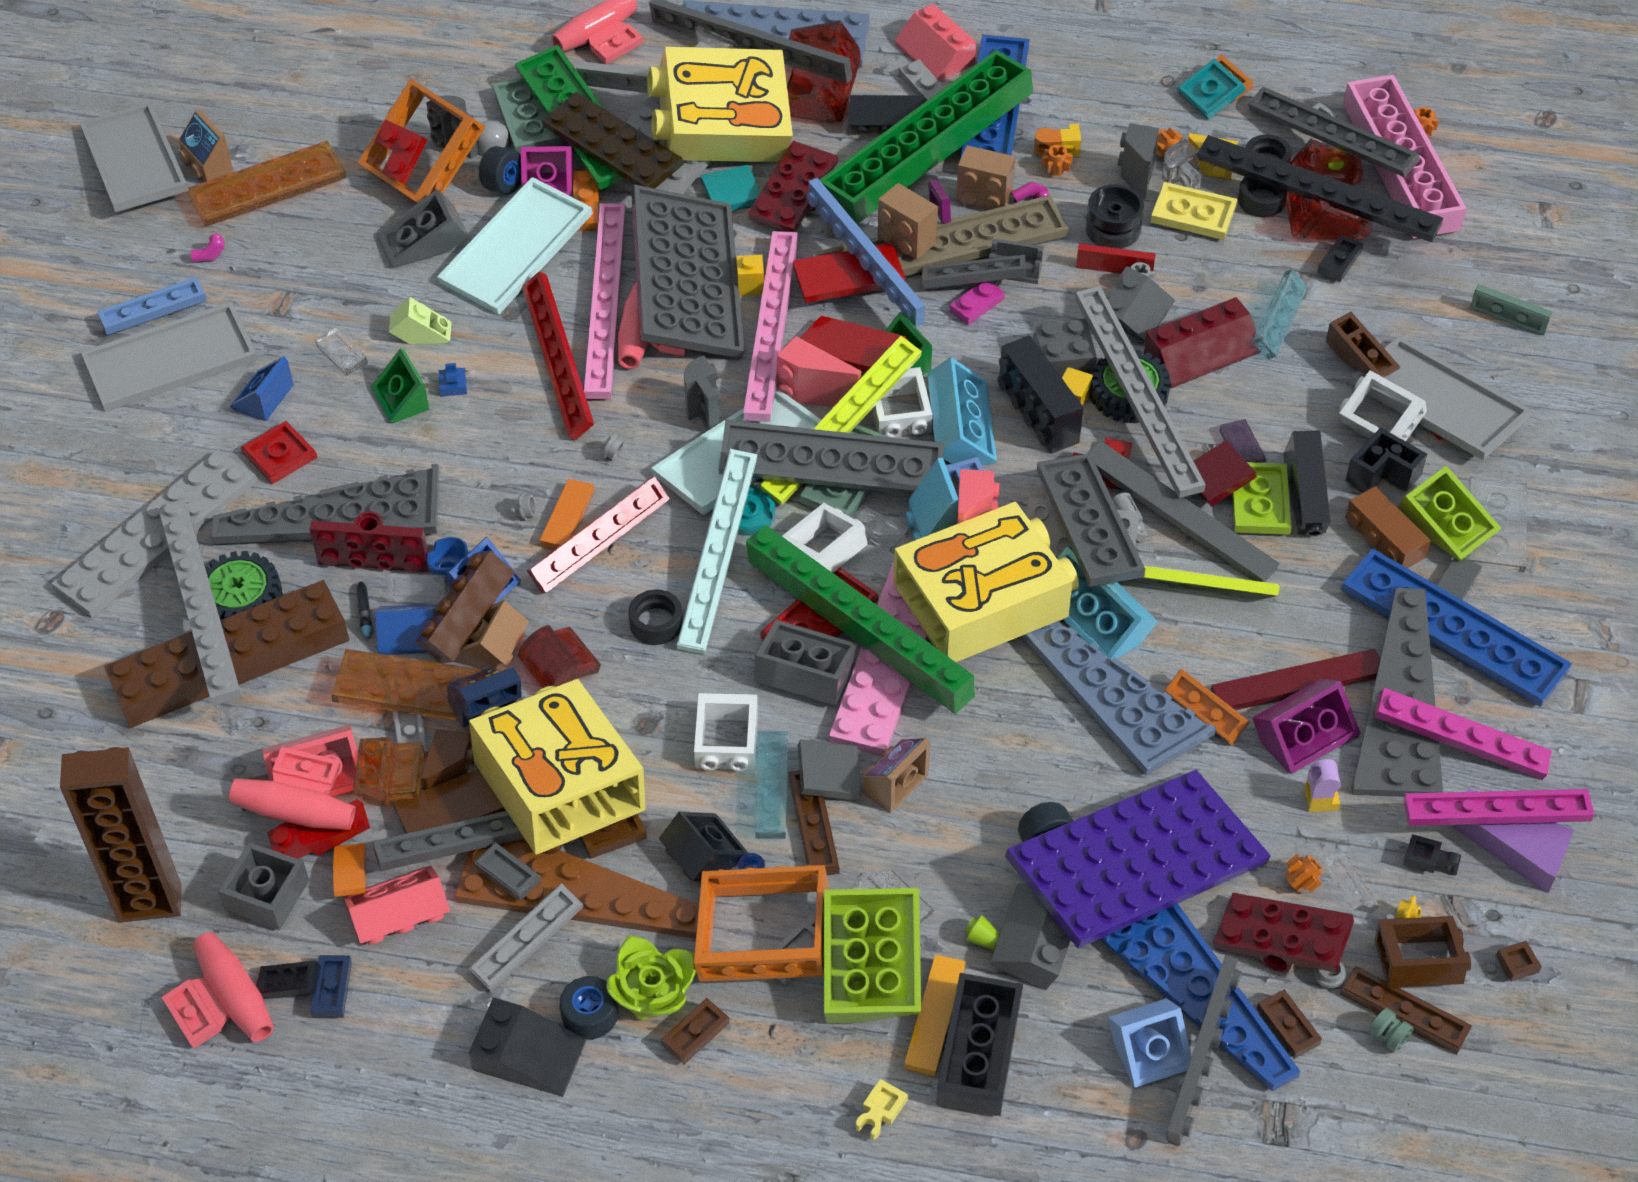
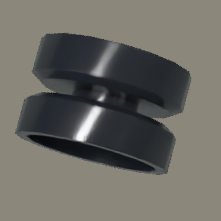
M1108 184L1097 188L1091 193L1088 200V215L1086 217V234L1091 241L1099 246L1118 249L1131 246L1136 242L1141 234L1144 213V201L1141 195L1131 187L1120 184Z

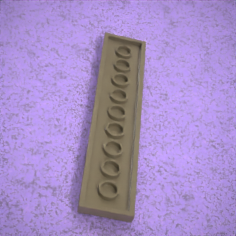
M1048 195L953 218L951 222L947 223L937 222L936 244L917 260L908 254H904L898 248H894L904 275L908 276L922 272V267L965 262L989 256L993 239L1034 245L1067 237L1069 228L1052 197ZM880 237L870 239L875 246L888 243L884 242ZM846 245L813 252L812 257L848 251Z

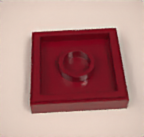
M1227 440L1193 461L1206 484L1204 492L1199 494L1210 507L1257 478L1253 468Z

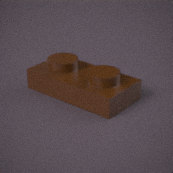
M1285 989L1258 1003V1012L1294 1059L1321 1044L1322 1038Z
M706 998L661 1038V1044L684 1065L730 1023L729 1016Z

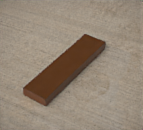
M799 770L788 772V779L806 864L811 866L825 865L827 876L840 874L825 799L822 796L801 794Z
M1357 966L1353 968L1340 995L1377 1014H1380L1388 1007L1396 1014V1018L1399 1021H1406L1414 1027L1413 1033L1456 1055L1472 1027L1471 1024L1398 987L1388 988L1385 980Z

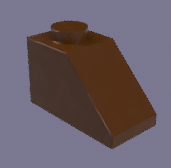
M436 729L421 775L423 790L467 774L470 763L474 764L470 733Z

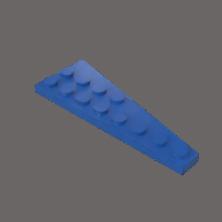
M1178 904L1099 939L1159 993L1180 1007L1181 1012L1201 1029L1222 963ZM1239 986L1237 990L1231 989L1228 999L1233 1000L1228 1019L1223 1017L1221 1019L1219 1028L1223 1029V1034L1219 1045L1271 1091L1298 1078L1300 1074L1299 1068Z

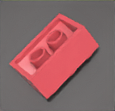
M934 3L914 12L894 40V44L913 61L920 59L938 81L946 79L975 64L976 41Z
M960 469L957 524L998 508V501H993V499H999V483L994 482V471Z
M350 724L262 749L270 781H273L272 769L280 749L285 747L340 760V770L332 791L327 792V795L336 796L367 787Z
M431 865L367 887L366 893L343 896L360 944L364 942L368 945L382 941L386 934L395 931L397 934L408 932L414 929V924L425 920L426 923H433L444 918L445 913L450 912L439 876Z

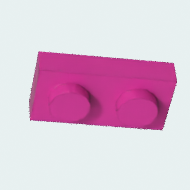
M981 282L951 303L950 312L969 325L1004 300L1005 292L992 282Z

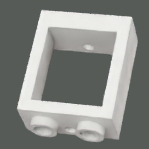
M921 367L910 368L883 397L917 394L921 411L885 416L880 400L872 408L878 433L892 438L932 433L933 415Z
M1370 370L1365 377L1362 376L1357 381L1354 387L1355 392L1350 399L1346 398L1339 408L1341 423L1368 439L1379 429L1378 427L1353 414L1370 389L1375 386L1409 405L1390 432L1406 441L1426 414V401Z
M826 503L821 504L782 536L832 573L868 545L865 527L862 522L849 517L838 508H833ZM828 527L842 534L820 553L805 546Z
M698 693L694 745L696 769L709 771L715 769L755 770L758 720L757 695ZM705 720L748 721L747 747L703 746Z

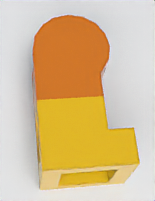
M1079 123L1069 124V129L1053 130L1051 128H1040L1037 130L1034 140L1035 154L1042 157L1044 156L1045 149L1049 150L1053 145H1062L1067 148V154H1073V157H1080L1081 134Z

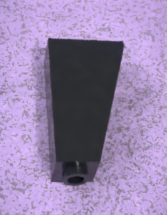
M1320 430L1293 431L1283 456L1284 463L1287 464L1288 484L1297 532L1307 536H1319L1326 533L1331 523Z

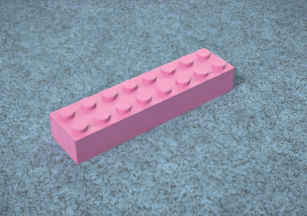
M1388 75L1347 82L1343 106L1353 125L1419 154L1420 160L1405 178L1375 165L1392 200L1443 217V224L1437 235L1461 231L1467 208L1395 76Z

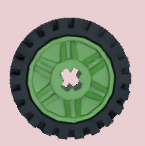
M1136 350L1141 364L1165 407L1170 391L1169 371H1166L1167 367L1164 364L1160 365V360L1157 357L1152 360V354L1146 353L1142 356V351ZM1100 358L1092 372L1090 397L1093 405L1096 404V409L1099 412L1103 410V415L1106 417L1112 414L1115 421H1119L1121 417L1124 418L1123 423H1130V419H1134V423H1139L1106 358Z
M234 551L230 552L231 557L229 558L225 554L220 555L219 562L212 559L209 562L210 568L205 566L220 620L278 598L283 594L280 578L272 562L269 563L266 557L260 558L258 553L253 552L250 556L248 551H242L241 556H238L237 552Z

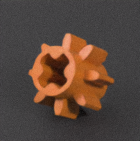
M1428 107L1414 109L1413 111L1426 135L1432 136L1433 130H1437L1439 120L1435 119L1436 112Z
M1171 127L1168 130H1159L1156 154L1164 160L1167 157H1176L1183 148L1182 143L1179 142L1183 139V136Z
M1053 145L1049 150H1044L1041 166L1047 167V173L1053 176H1060L1065 171H1070L1073 154H1067V148L1062 145Z
M1296 854L1286 862L1288 872L1285 873V878L1298 892H1301L1303 889L1313 892L1322 884L1320 875L1323 873V869L1311 855L1308 854L1305 857H1300Z

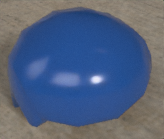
M456 537L436 540L433 551L431 553L427 552L426 562L429 572L438 578L448 579L447 572L469 553L467 543Z

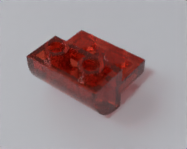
M550 625L541 627L524 641L517 655L542 688L548 686L557 687L575 679L598 673L601 666L570 626L555 631Z

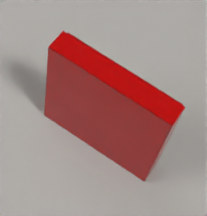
M287 421L241 446L244 456L271 484L276 483L318 458L316 451Z

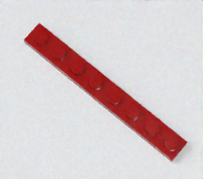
M539 271L522 288L568 436L577 440L594 425V421L548 277Z

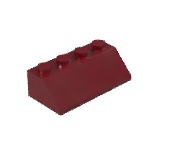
M1235 297L1146 332L1143 354H1152V360L1157 357L1160 360V365L1164 364L1167 367L1166 371H1169L1170 388H1174L1261 353V346L1251 314L1239 299Z

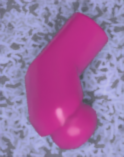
M1028 182L1011 192L1017 203L1027 197L1036 199L1050 195L1045 186L1035 182Z
M213 234L209 237L210 242L205 249L191 250L192 262L216 260L224 250L225 243L223 242V237L219 234Z

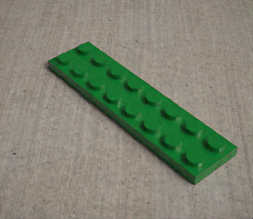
M559 45L515 63L516 71L547 115L575 92L580 93L603 108ZM567 142L573 148L574 154L600 190L624 180L623 177Z

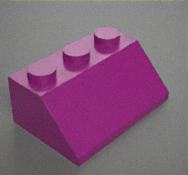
M1320 678L1252 717L1261 743L1290 774L1361 734L1342 683L1337 680Z

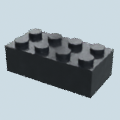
M1029 335L1002 345L1001 358H999L1000 373L997 378L999 387L1002 391L1007 392L1014 408L1019 409L1023 414L1027 426L1032 427L1036 432L1040 444L1045 445L1049 452L1053 454L1080 443L1084 407L1032 337Z
M965 973L959 974L937 1086L936 1105L1001 1117L1023 984Z

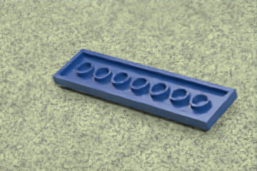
M982 34L977 64L995 50H998L1026 67L1030 39ZM1020 103L965 143L962 148L961 157L967 145L1012 156Z
M1372 549L1342 583L1341 590L1388 618L1396 588L1425 589L1430 643L1539 707L1543 705L1572 666V663L1375 549Z

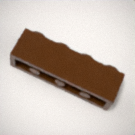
M491 550L476 552L468 559L466 563L467 569L452 582L451 592L447 597L440 600L435 608L437 611L432 619L425 622L419 631L421 635L416 640V643L440 663L455 661L515 573L513 569Z

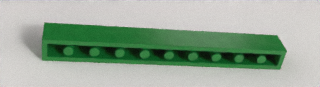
M764 525L746 540L750 564L952 713L956 714L975 697L973 674L769 526Z

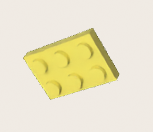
M1164 182L1152 212L1150 223L1225 240L1238 199Z

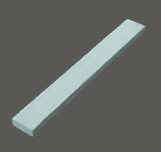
M734 449L729 451L677 642V649L702 655L706 653L757 462V454Z

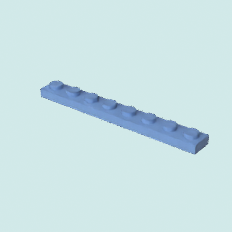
M815 178L808 181L809 193H807V200L810 206L818 210L822 220L825 223L828 222L833 228L836 237L843 240L848 251L859 259L862 268L869 271L876 285L884 289L889 300L899 307L915 327L924 324V303L820 180Z

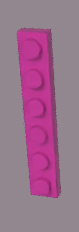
M1383 688L1379 694L1375 718L1541 780L1548 774L1552 753L1550 749L1387 688Z
M1588 789L1405 793L1403 799L1408 826L1592 822L1594 817Z

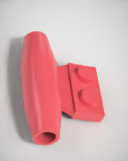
M635 0L603 1L572 18L551 36L554 46L559 45L563 52L589 43L591 51L604 64H608L643 44V37L629 23H622L637 10V3Z
M636 280L624 304L618 333L619 364L627 369L637 368L648 343L657 348L659 352L684 357L685 348L640 340Z
M281 747L273 766V781L234 779L229 793V802L263 817L311 828L350 830L356 811L354 805L326 794L332 791L340 770V760Z
M213 932L200 935L195 939L192 947L204 978L188 979L162 996L163 1001L187 1040L195 1049L221 1032V1028L229 1017L251 1041L259 1042L266 1039L272 1034L274 1025L260 991L238 957Z

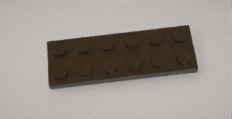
M575 92L542 119L544 128L634 185L655 189L684 165L681 156L578 92Z

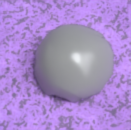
M493 120L481 123L485 126V129L477 140L478 154L484 155L489 148L494 146L507 149L510 147L509 132L505 125Z

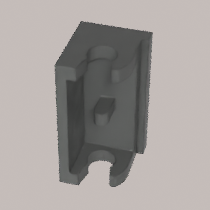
M993 239L989 259L1025 255L1026 277L1013 281L1038 284L1042 269L1044 246Z

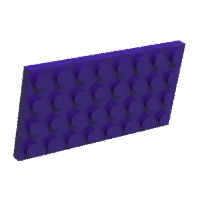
M1193 770L1010 847L1005 854V858L1077 948H1081L1268 863L1271 857L1197 770Z

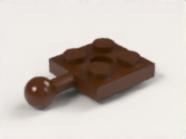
M635 814L611 826L603 827L572 841L581 839L589 858L592 859L647 839V834L638 814ZM562 845L554 847L543 853L555 854L562 848Z

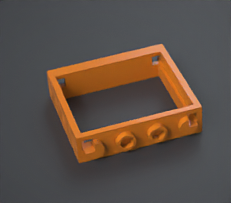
M410 78L395 104L390 108L385 118L386 120L405 128L425 96L462 120L417 192L382 173L383 170L380 166L390 150L378 145L374 141L383 123L376 130L374 137L363 151L364 153L357 163L419 203L436 189L442 194L445 192L485 129V126Z
M825 865L702 871L694 966L699 982L824 976V890L829 889ZM817 892L814 948L711 952L716 897Z

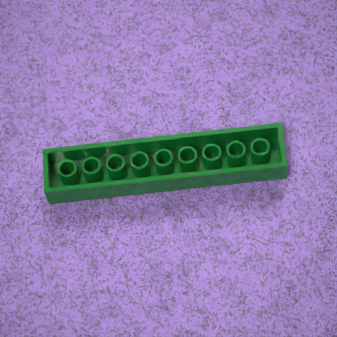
M995 50L821 178L820 182L853 221L859 224L878 209V199L897 183L907 188L1033 93L1031 69Z

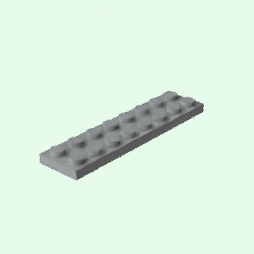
M217 449L51 583L53 589L89 617L93 618L171 554L158 506L185 499L196 533L211 521L214 515H218L256 484V475Z

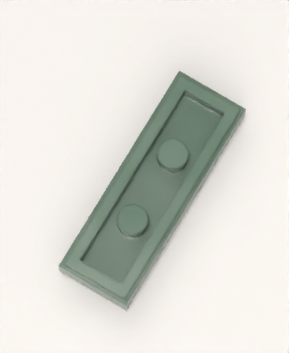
M1480 284L1475 288L1470 305L1472 309L1541 335H1545L1553 311Z

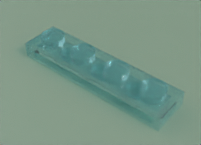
M1293 269L1284 272L1252 341L1268 360L1277 356L1308 288L1304 280Z
M758 731L756 839H786L788 731Z

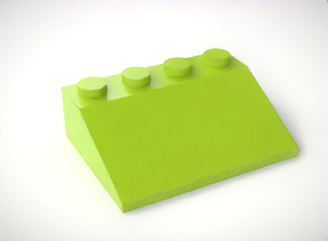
M919 888L824 890V1015L826 1023H861L920 1014Z

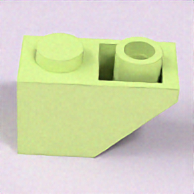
M409 297L391 312L389 332L408 344H447L450 341L452 322Z

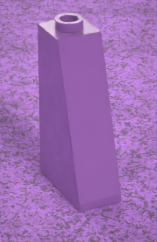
M1470 788L1467 790V792H1478ZM1556 822L1453 825V828L1547 893H1549L1574 832L1573 829Z

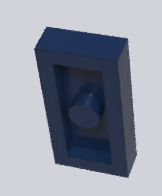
M319 955L318 963L321 965L315 994L312 995L311 1016L344 1018L352 966L351 956Z

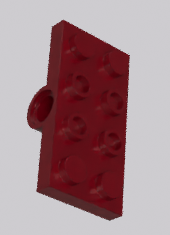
M792 141L749 210V219L784 232H796L808 211L814 212L816 210L815 207L810 206L807 200V193H809L808 181L815 178L820 180L834 170L838 163V155Z
M373 511L360 513L355 518L354 523L311 521L309 530L318 564L429 572L426 562L428 548L424 528L384 526L382 517Z
M1232 892L1213 943L1216 950L1258 957L1267 968L1277 972H1287L1291 969L1292 964L1336 973L1354 924L1353 914Z

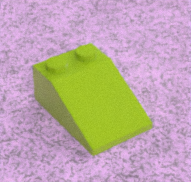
M1444 466L1407 494L1397 506L1434 544L1459 562L1502 529L1447 466Z

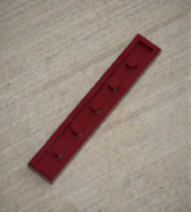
M1370 649L1213 684L1211 692L1234 710H1240L1283 700L1320 678L1341 681L1342 686L1376 679L1380 657L1376 649Z

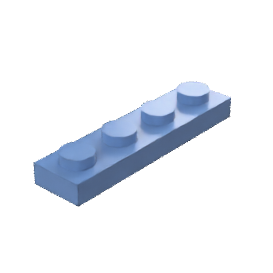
M197 277L107 307L97 311L106 334L109 335L205 302L207 299Z

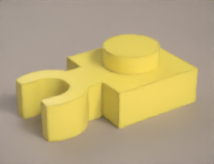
M880 1079L863 1103V1110L868 1113L858 1117L856 1131L860 1132L864 1125L870 1124L874 1127L870 1133V1139L876 1140L881 1133L882 1121L890 1126L908 1101V1094Z

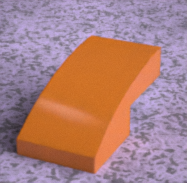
M365 843L334 846V897L366 893L367 875L365 866L367 853Z

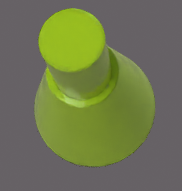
M983 915L979 919L973 917L964 931L968 935L967 942L994 950L999 932Z

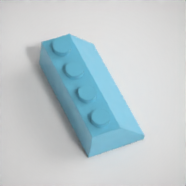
M950 357L927 373L935 442L944 443L943 459L951 464L975 457L979 458L982 465L994 464L997 462L987 381Z
M1067 546L1057 560L1063 557L1070 560L1076 570L1079 586L1076 590L1071 591L1069 615L1063 620L1077 631V634L1089 644L1093 642L1099 646V651L1109 658L1113 659L1115 657L1118 659L1140 645L1158 621L1117 582L1089 587L1072 547Z

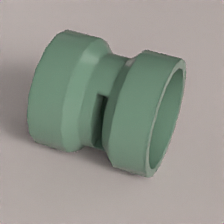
M1387 1007L1374 1020L1368 1033L1375 1039L1385 1041L1387 1048L1396 1053L1409 1039L1414 1027L1406 1021H1399L1396 1018V1014Z

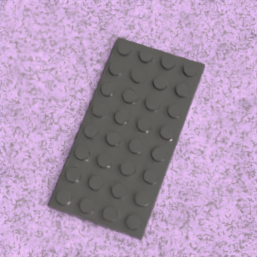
M634 185L631 194L640 340L742 358L745 349L731 204Z

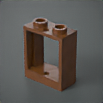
M1453 916L1378 919L1375 944L1388 988L1464 984L1466 971L1471 970V957L1469 952L1464 951L1463 932L1460 928L1457 929ZM1445 941L1450 957L1403 960L1398 943Z

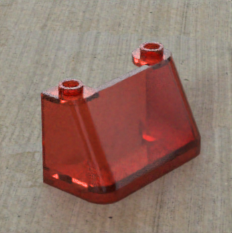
M841 20L791 29L789 40L850 58L852 79L846 84L793 67L787 84L790 116L828 123L841 122L846 112L861 60L858 44Z
M1312 138L1290 162V164L1352 186L1358 184L1363 177L1361 158ZM1344 162L1343 167L1339 170H1331L1328 166L1329 163ZM1287 191L1286 202L1290 230L1293 237L1301 240H1337L1341 234L1353 240H1362L1373 229L1370 220L1361 217L1356 218L1353 214L1330 207L1329 203L1322 200L1317 202Z

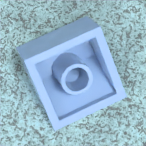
M1166 998L1108 1017L1115 1049L1133 1087L1136 1088L1187 1071L1192 1056L1181 1008Z

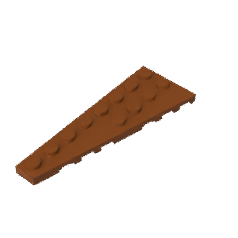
M525 838L498 844L541 877V882L523 900L519 902L475 868L474 862L491 846L468 852L455 896L457 903L529 913L562 883L583 904V908L570 920L695 939L697 934L699 904L560 850L555 854H545L542 852L535 855Z

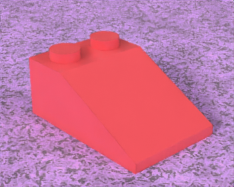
M797 336L777 354V388L798 403L834 407L861 379L860 370Z

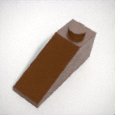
M1352 312L1330 322L1326 342L1341 360L1366 375L1371 370L1383 378L1399 370V364Z

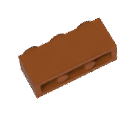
M1376 486L1349 501L1345 518L1380 553L1406 568L1426 558L1431 540Z

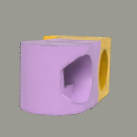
M1331 759L1316 761L1310 767L1304 787L1309 812L1339 810L1338 790L1341 787L1337 764Z

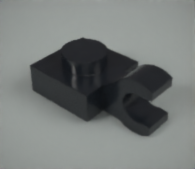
M1412 834L1403 865L1434 873L1437 866L1444 873L1456 876L1462 855L1456 852L1440 850L1442 845L1440 841Z

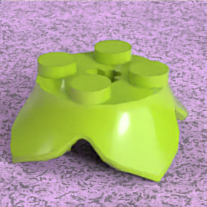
M629 935L618 950L616 958L617 972L610 975L607 979V992L617 1003L633 1012L634 1016L639 1020H647L650 1017L674 1013L685 1004V992L695 976V953L683 949H671L666 953H660L654 944L647 939Z

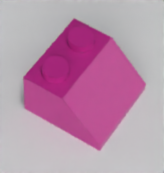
M571 146L521 147L522 187L533 177L571 197L573 196L574 152Z

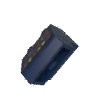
M500 663L493 667H486L478 673L456 679L448 684V703L464 728L470 725L469 720L479 717L484 711L492 707H505L517 702V699L522 697L521 679L512 666Z

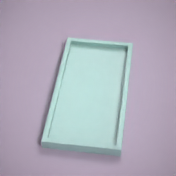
M532 177L437 276L438 281L443 286L499 315L523 290L522 286L538 273L593 214L592 207Z
M778 388L775 390L771 422L744 421V408L726 419L814 429L821 421L820 418ZM725 420L651 467L652 475L702 515L714 509L723 474H719V463ZM752 478L751 482L756 481L759 478Z

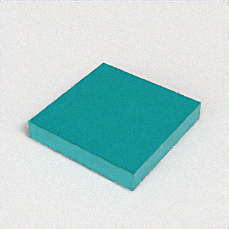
M1214 58L1179 85L1177 91L1209 120L1245 92L1246 88L1241 81Z
M749 165L701 175V182L708 199L731 204V211L751 207L761 193Z

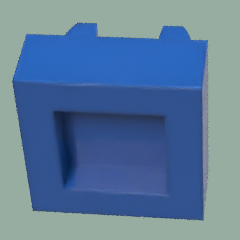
M456 363L445 364L444 370H438L441 397L467 394L465 368H456Z

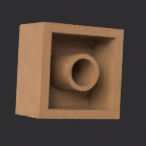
M967 145L958 164L956 202L988 210L1007 206L1013 191L1015 156Z
M897 183L878 199V237L884 242L893 243L894 247L901 250L904 254H908L916 260L919 259L936 244L938 206Z

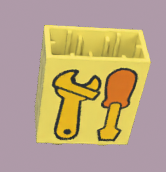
M665 47L660 66L649 67L647 75L649 97H660L661 110L654 109L652 113L651 129L653 140H664V146L681 156L683 160L780 162L793 137L782 50Z
M1016 501L897 547L894 550L893 585L933 646L955 662L1067 618L1069 615L1071 591L1076 590L1079 586L1076 570L1070 560L1066 557L1057 560L1050 550V539L1043 522L1039 518L1029 520Z
M579 679L557 687L548 686L542 688L534 696L505 707H492L484 711L479 717L469 720L474 763L535 855L646 810L644 769Z

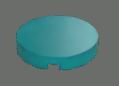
M754 487L749 488L737 533L743 536L755 534L764 525L771 527L775 520V503L772 497L767 493L765 495L760 492V489Z

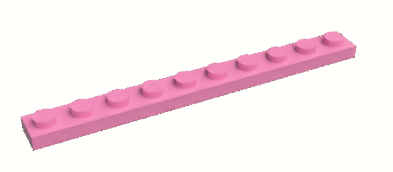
M600 203L584 385L586 399H611L626 217L625 204Z
M772 231L743 411L744 421L771 422L777 383V354L782 350L794 271L793 260L796 258L798 232Z

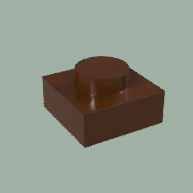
M1527 941L1498 949L1496 954L1498 961L1511 982L1537 974L1542 967Z

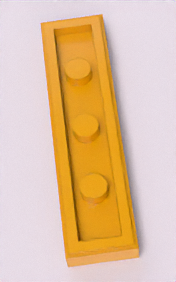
M935 954L921 1003V1013L918 1014L904 1069L936 1076L950 1025L959 974L964 973L966 961Z

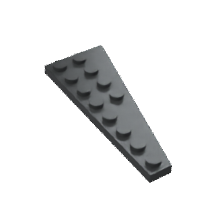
M431 464L432 468L414 472V469L406 470V474L388 478L387 475L380 476L374 482L366 484L354 482L320 490L319 495L302 498V495L293 497L294 501L276 504L273 501L255 510L243 508L214 515L211 535L213 544L312 540L309 530L312 520L354 523L355 518L360 513L366 511L378 513L382 517L384 526L424 528L425 534H437L439 465Z
M1396 588L1356 767L1352 795L1404 797L1405 793L1443 792L1439 741L1374 717L1379 694L1383 688L1435 706L1425 589Z

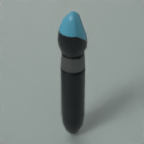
M361 581L356 587L360 628L365 636H369L372 631V621L370 619L368 590L365 583Z

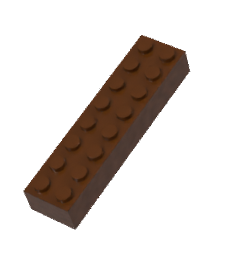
M324 580L220 620L239 685L350 641L345 620ZM192 631L104 666L130 728L210 697Z
M112 747L96 751L81 750L75 753L62 754L60 789L118 923L181 916L182 884L129 747Z

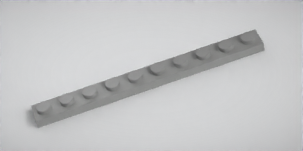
M1101 286L1076 292L1075 300L1178 498L1204 492L1206 484Z
M182 499L158 506L211 702L215 706L241 698L242 694L186 500Z

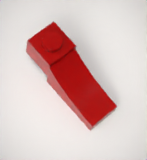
M358 799L349 803L356 807L354 821L350 830L311 828L284 822L267 832L273 851L296 859H300L311 852L320 856L333 849L334 846H338L370 828L364 804Z

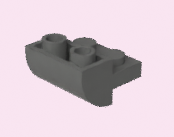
M451 95L439 96L471 116L466 111L464 99ZM430 100L426 102L427 119L431 130L430 137L436 145L445 148L462 120ZM477 141L468 154V157L471 159L478 155Z
M703 355L691 361L685 368V404L688 420L699 417L707 431L718 425L719 419L722 418L718 407V401L721 400V396L716 385V380L719 378L717 369L714 364H709Z

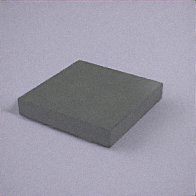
M800 739L797 749L801 794L859 801L862 791L857 746Z

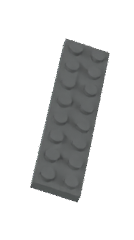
M725 420L719 474L724 473L729 451L734 449L757 454V462L752 478L912 495L937 458L943 457L944 443Z

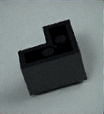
M1380 427L1350 459L1345 481L1366 492L1385 478L1408 491L1422 475L1427 453Z

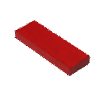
M1079 243L1076 268L1122 274L1126 266L1131 268L1133 264L1142 262L1149 265L1150 271H1154L1156 253Z

